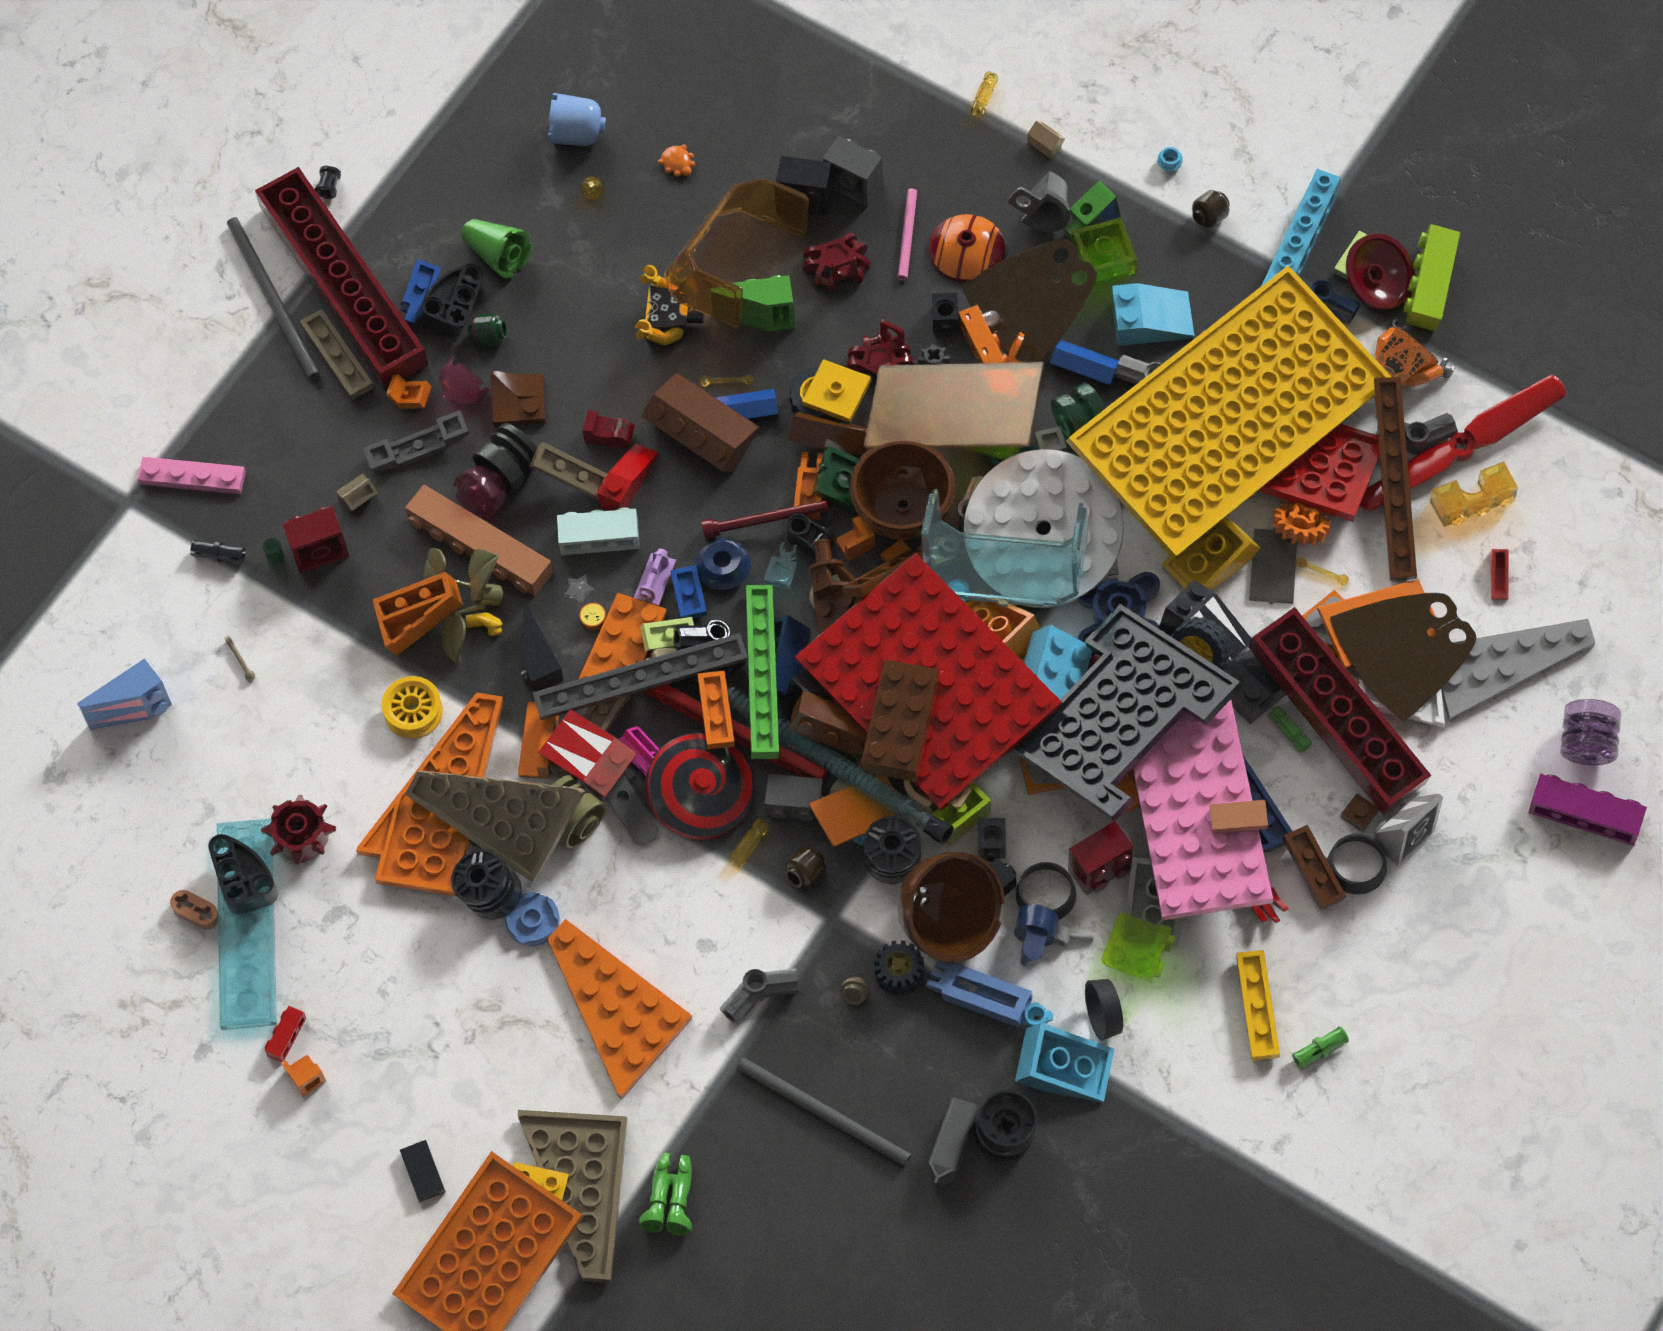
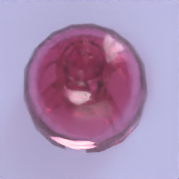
M452 355L440 370L439 383L444 390L441 395L451 404H454L456 401L462 405L478 403L486 396L490 388L486 386L483 389L480 385L484 382L465 364H455L454 362L457 358Z
M473 466L462 472L454 481V487L457 486L459 492L456 494L458 502L472 514L477 516L478 513L484 516L482 519H488L503 506L506 498V487L500 474L486 466Z

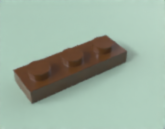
M1308 824L1285 834L1281 838L1320 911L1343 901L1347 897Z

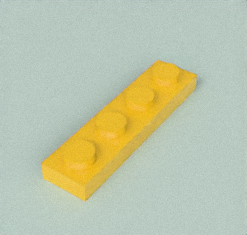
M1264 950L1236 953V963L1251 1060L1280 1058Z

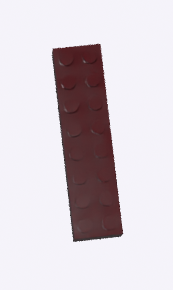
M1295 607L1252 637L1248 646L1250 651L1383 815L1426 785L1432 775Z

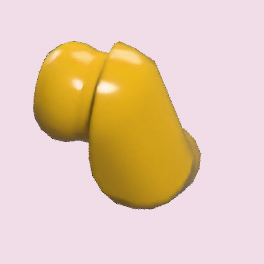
M490 613L465 615L467 628L485 626L488 628L490 636L502 633L501 620Z

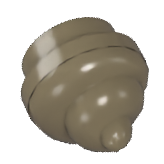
M860 977L848 978L841 987L842 997L849 1004H861L868 997L869 986Z

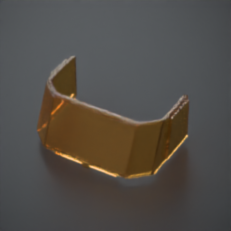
M765 178L733 185L709 212L664 272L666 283L674 301L738 328L741 325L743 289L738 285L697 268L693 256L696 246L718 216L739 211L803 238L807 231L809 198L806 194Z

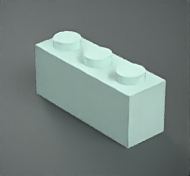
M619 508L614 511L593 510L590 513L568 512L564 515H557L558 541L561 555L640 549L636 509Z

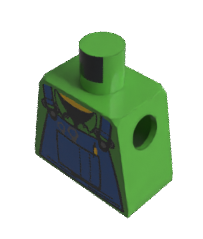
M1099 180L1071 207L1070 212L1073 221L1063 230L1071 240L1077 238L1081 233L1089 240L1095 238L1121 219L1117 197Z

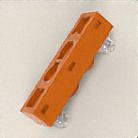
M978 305L958 312L959 327L978 365L1011 366L1007 355H1002L999 349L1001 346L996 333L992 334L989 327L998 324L1000 320L999 314L993 310L981 313ZM981 371L989 388L1001 403L1018 401V391L1027 387L1031 381L1030 376L1025 372L1012 375L1011 371Z

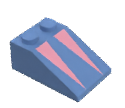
M145 658L77 703L90 730L147 720L155 715L164 713L168 706L172 704L162 680Z

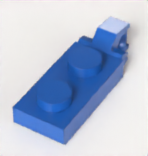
M419 259L414 264L400 310L406 313L404 320L411 329L415 323L417 311L426 293L437 281L441 269Z

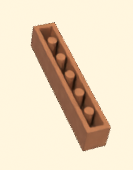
M426 485L420 488L405 507L408 522L417 529L423 528L438 542L443 540L456 553L460 555L464 553L471 557L475 550L484 549L499 555L492 571L493 574L503 581L507 579L512 582L516 589L522 593L528 592L536 596L553 574L552 563L549 559Z

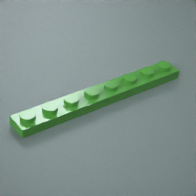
M746 585L751 759H779L773 585Z

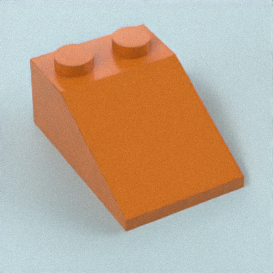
M978 590L966 604L1022 659L1027 654L1032 632L1040 629L1035 615Z

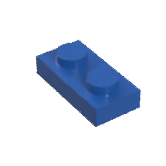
M696 565L670 570L680 618L692 617V619L707 616Z

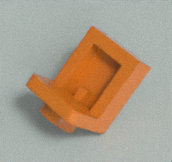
M394 374L386 396L399 409L425 408L432 386L427 381L406 382L399 374Z

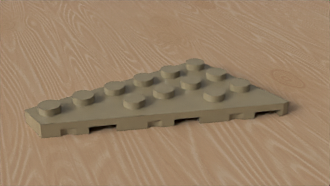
M421 770L416 772L405 795L483 849L493 851L509 867L533 883L538 881L586 791L581 788Z
M518 1110V1118L537 1167L569 1174L562 1201L584 1215V1217L567 1240L582 1280L611 1283L628 1126L627 1116Z

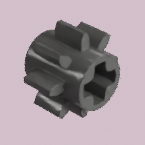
M932 344L927 349H921L922 357L918 358V366L923 368L947 367L946 365L950 364V356H945V347L939 348ZM924 372L925 375H926V374H929V375L933 376L934 378H936L937 375H940L941 373H944V374L947 373V372Z

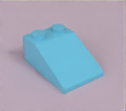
M1139 283L1112 286L1111 303L1117 346L1194 339L1195 335L1187 291Z
M1044 1023L1036 1024L1025 1031L1015 1082L1041 1091L1102 1103L1104 1102L1114 1048Z

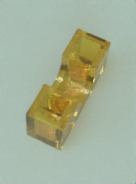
M1505 462L1480 470L1477 482L1481 489L1480 492H1465L1461 489L1457 480L1432 489L1430 503L1443 527L1451 524L1459 525L1466 518L1474 515L1482 516L1492 508L1497 506L1505 507L1515 500L1518 486Z

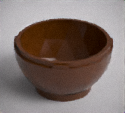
M901 440L885 443L864 453L859 458V462L856 464L851 475L849 489L854 509L858 517L869 529L880 536L904 541L927 535L940 525L950 511L956 485L948 462L938 450L917 442ZM903 473L907 475V478H898V475ZM900 505H907V506H908V507L905 508V509L899 508Z

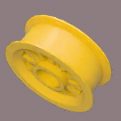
M418 676L400 678L386 689L382 697L381 705L385 721L390 730L398 736L409 739L426 736L435 730L442 719L443 706L439 692L435 685L425 678ZM410 705H418L414 710H407Z

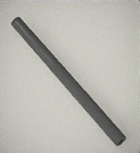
M742 1058L737 1066L738 1071L905 1167L908 1164L912 1154L746 1058Z

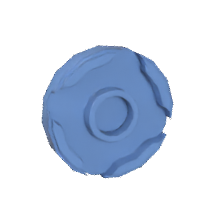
M530 892L521 895L517 906L511 913L505 916L507 932L513 940L521 945L533 947L548 942L547 938L560 924L558 907L551 898L540 895V893Z

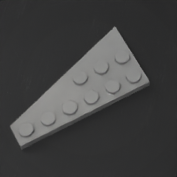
M1589 619L1476 638L1470 654L1449 681L1441 688L1449 722L1457 719L1459 715L1478 708L1480 704L1491 698L1495 699L1528 682L1531 677L1551 670L1552 666L1564 660L1568 661L1593 648L1595 640ZM1465 640L1453 643L1462 644L1463 642H1465Z

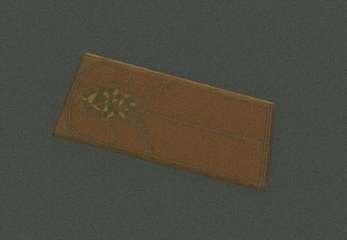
M1043 362L879 366L864 447L865 449H870L888 442L901 440L917 442L930 448L1030 446L1044 364Z

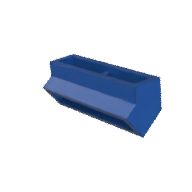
M1060 340L1055 347L1050 361L1053 365L1111 386L1116 378L1115 372L1119 360Z
M774 389L717 397L718 400L747 419L778 415Z

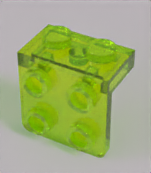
M1120 913L1117 916L1103 953L1102 964L1152 983L1154 977L1160 978L1165 962H1162L1161 958L1164 950L1170 952L1175 938V936L1170 935L1172 928L1163 924L1157 926L1128 914Z

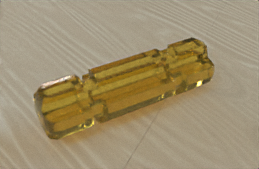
M990 71L985 73L984 81L981 82L975 100L970 107L971 113L979 117L984 114L985 106L988 105L994 91L993 87L996 86L998 81V75Z
M756 819L752 824V830L749 829L737 845L738 849L734 850L729 856L730 862L740 868L746 862V856L749 857L761 841L760 837H763L769 830L768 824L765 821Z

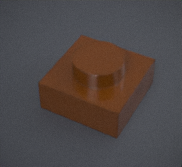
M1356 794L1343 810L1340 818L1361 832H1364L1379 813V808L1359 794Z

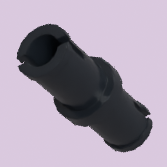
M194 539L190 547V551L194 552L190 554L191 556L212 558L215 562L226 560L242 564L246 557V552L242 551H245L246 548L224 545L221 541L211 543Z

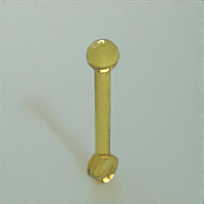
M703 375L699 380L702 386H708L710 383L744 382L750 385L754 379L751 375L732 378H709V376Z
M1300 557L1296 561L1298 567H1307L1338 580L1341 586L1348 584L1349 577L1346 574L1339 576L1307 562L1304 557Z

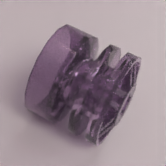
M1579 699L1565 705L1562 724L1564 731L1561 736L1562 743L1560 747L1562 756L1571 762L1590 766L1605 765L1615 761L1619 752L1618 744L1620 738L1617 734H1619L1622 713L1620 709L1612 703L1596 699Z

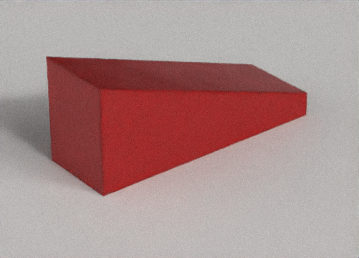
M1491 549L1489 552L1491 599H1508L1509 549Z

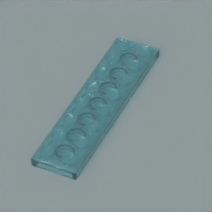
M271 818L216 823L217 835H228L249 846L265 862L274 880L273 856L270 854L273 848V838L261 833L262 827L271 824ZM221 848L217 853L223 854L228 848ZM230 871L224 877H232L236 872ZM217 878L221 1030L275 1026L277 1025L274 903L245 914H233L227 907ZM264 886L260 888L258 892L264 893L268 891L270 887Z

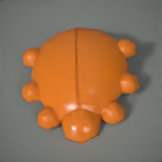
M684 144L667 148L662 153L661 159L658 160V164L665 167V172L670 173L672 171L675 177H679L681 174L684 176L690 175L692 172L691 168L696 165L694 161H691L694 158V154L688 153L686 151L687 146Z

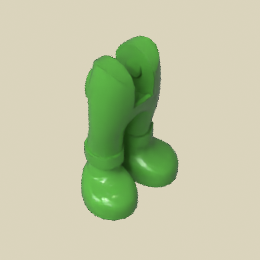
M662 1153L654 1171L652 1196L649 1203L651 1207L639 1218V1227L644 1231L652 1233L660 1232L663 1229L666 1198L669 1187H672L666 1228L673 1235L687 1236L692 1230V1223L684 1213L692 1179L690 1156L681 1155L678 1175L668 1174L670 1169V1153Z

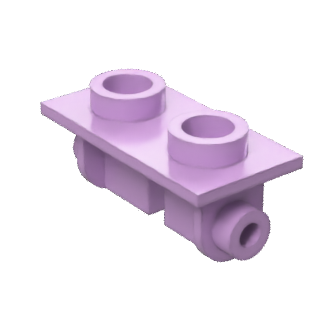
M658 549L657 552L650 554L634 595L635 599L659 606L671 576L670 570H673L676 563L675 559L668 558L666 550Z

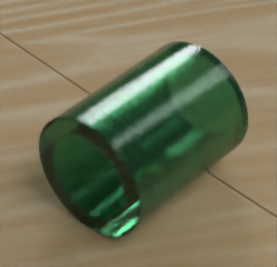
M276 538L266 539L263 543V550L267 561L272 565L280 564L285 557L280 541Z

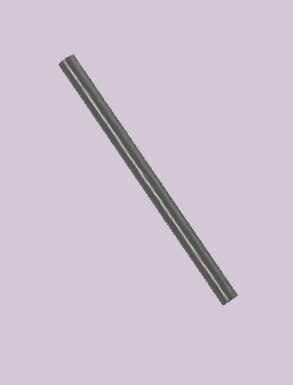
M237 217L230 218L227 221V226L309 380L318 378L320 373Z

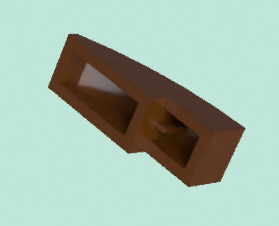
M798 412L793 416L788 440L822 449L831 446L844 453L863 455L869 450L865 449L869 428L829 417L823 419Z

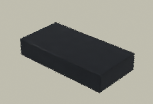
M426 1140L400 1149L419 1203L446 1193Z

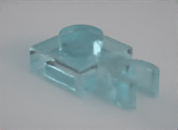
M782 542L779 548L780 557L771 556L764 576V583L790 590L797 570V562L792 561L797 556V545L794 544L791 552H785L786 545L785 542Z

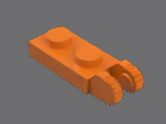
M802 452L801 465L798 467L794 507L822 501V498L813 495L812 492L817 478L816 472L819 470L818 465L821 463L823 453H818L816 460L817 468H808V452ZM821 512L805 516L809 519L820 520Z

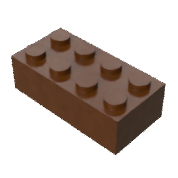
M884 660L861 760L863 772L917 782L940 683L938 669Z

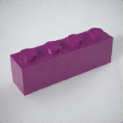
M1540 774L1528 813L1635 846L1647 807L1641 805L1636 800L1617 798L1607 791L1598 792L1589 789L1581 783L1563 781L1556 775Z

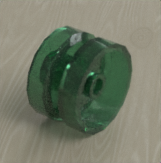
M1085 382L1071 389V396L1063 393L1051 400L1053 417L1057 426L1061 427L1062 434L1066 440L1106 409L1097 392Z

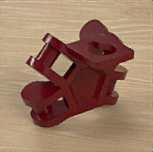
M848 233L842 238L819 246L807 247L803 252V257L806 259L803 263V271L808 274H815L814 286H825L830 292L835 291L839 280L848 277L854 282L862 283L865 278L864 272L868 271L871 266L870 261L863 256L868 247L863 242L859 243L857 236L853 233ZM826 268L832 270L831 277L824 276Z
M884 319L880 322V332L877 333L876 337L868 338L867 335L862 336L863 346L849 348L847 356L850 359L845 365L846 368L859 373L866 369L879 377L881 368L915 367L913 358L909 356L911 354L910 346L905 344L904 330ZM888 329L893 330L898 336H892ZM900 373L896 375L886 386V391L891 393L899 385H906L908 383L906 374Z

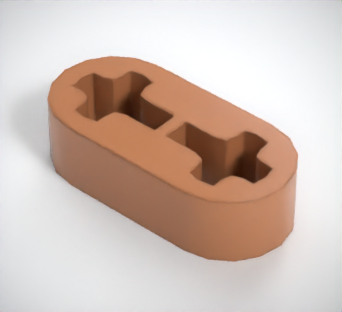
M179 890L170 899V905L174 914L201 929H212L220 920L219 913L214 904L190 891ZM187 899L192 908L190 909L184 905L180 908L178 902H184ZM198 911L204 914L210 911L212 917L203 920Z

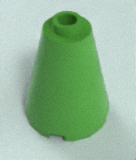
M472 219L464 224L462 228L463 241L498 275L504 278L513 277L514 274L512 273L516 269L522 270L531 254L532 244L528 241L530 235L524 230Z

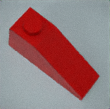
M635 443L609 471L597 492L599 507L607 511L629 508L659 453Z

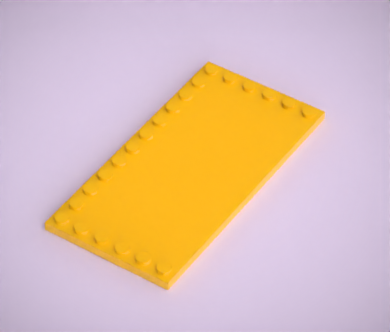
M1288 265L1076 431L1066 442L1174 560L1375 397L1374 378H1387L1391 376Z

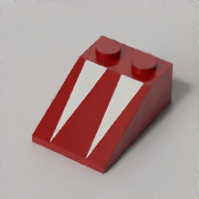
M571 709L538 752L567 775L573 776L578 783L582 784L603 801L637 755L635 751Z

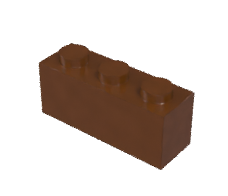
M803 690L793 708L789 730L862 759L867 734L838 704Z

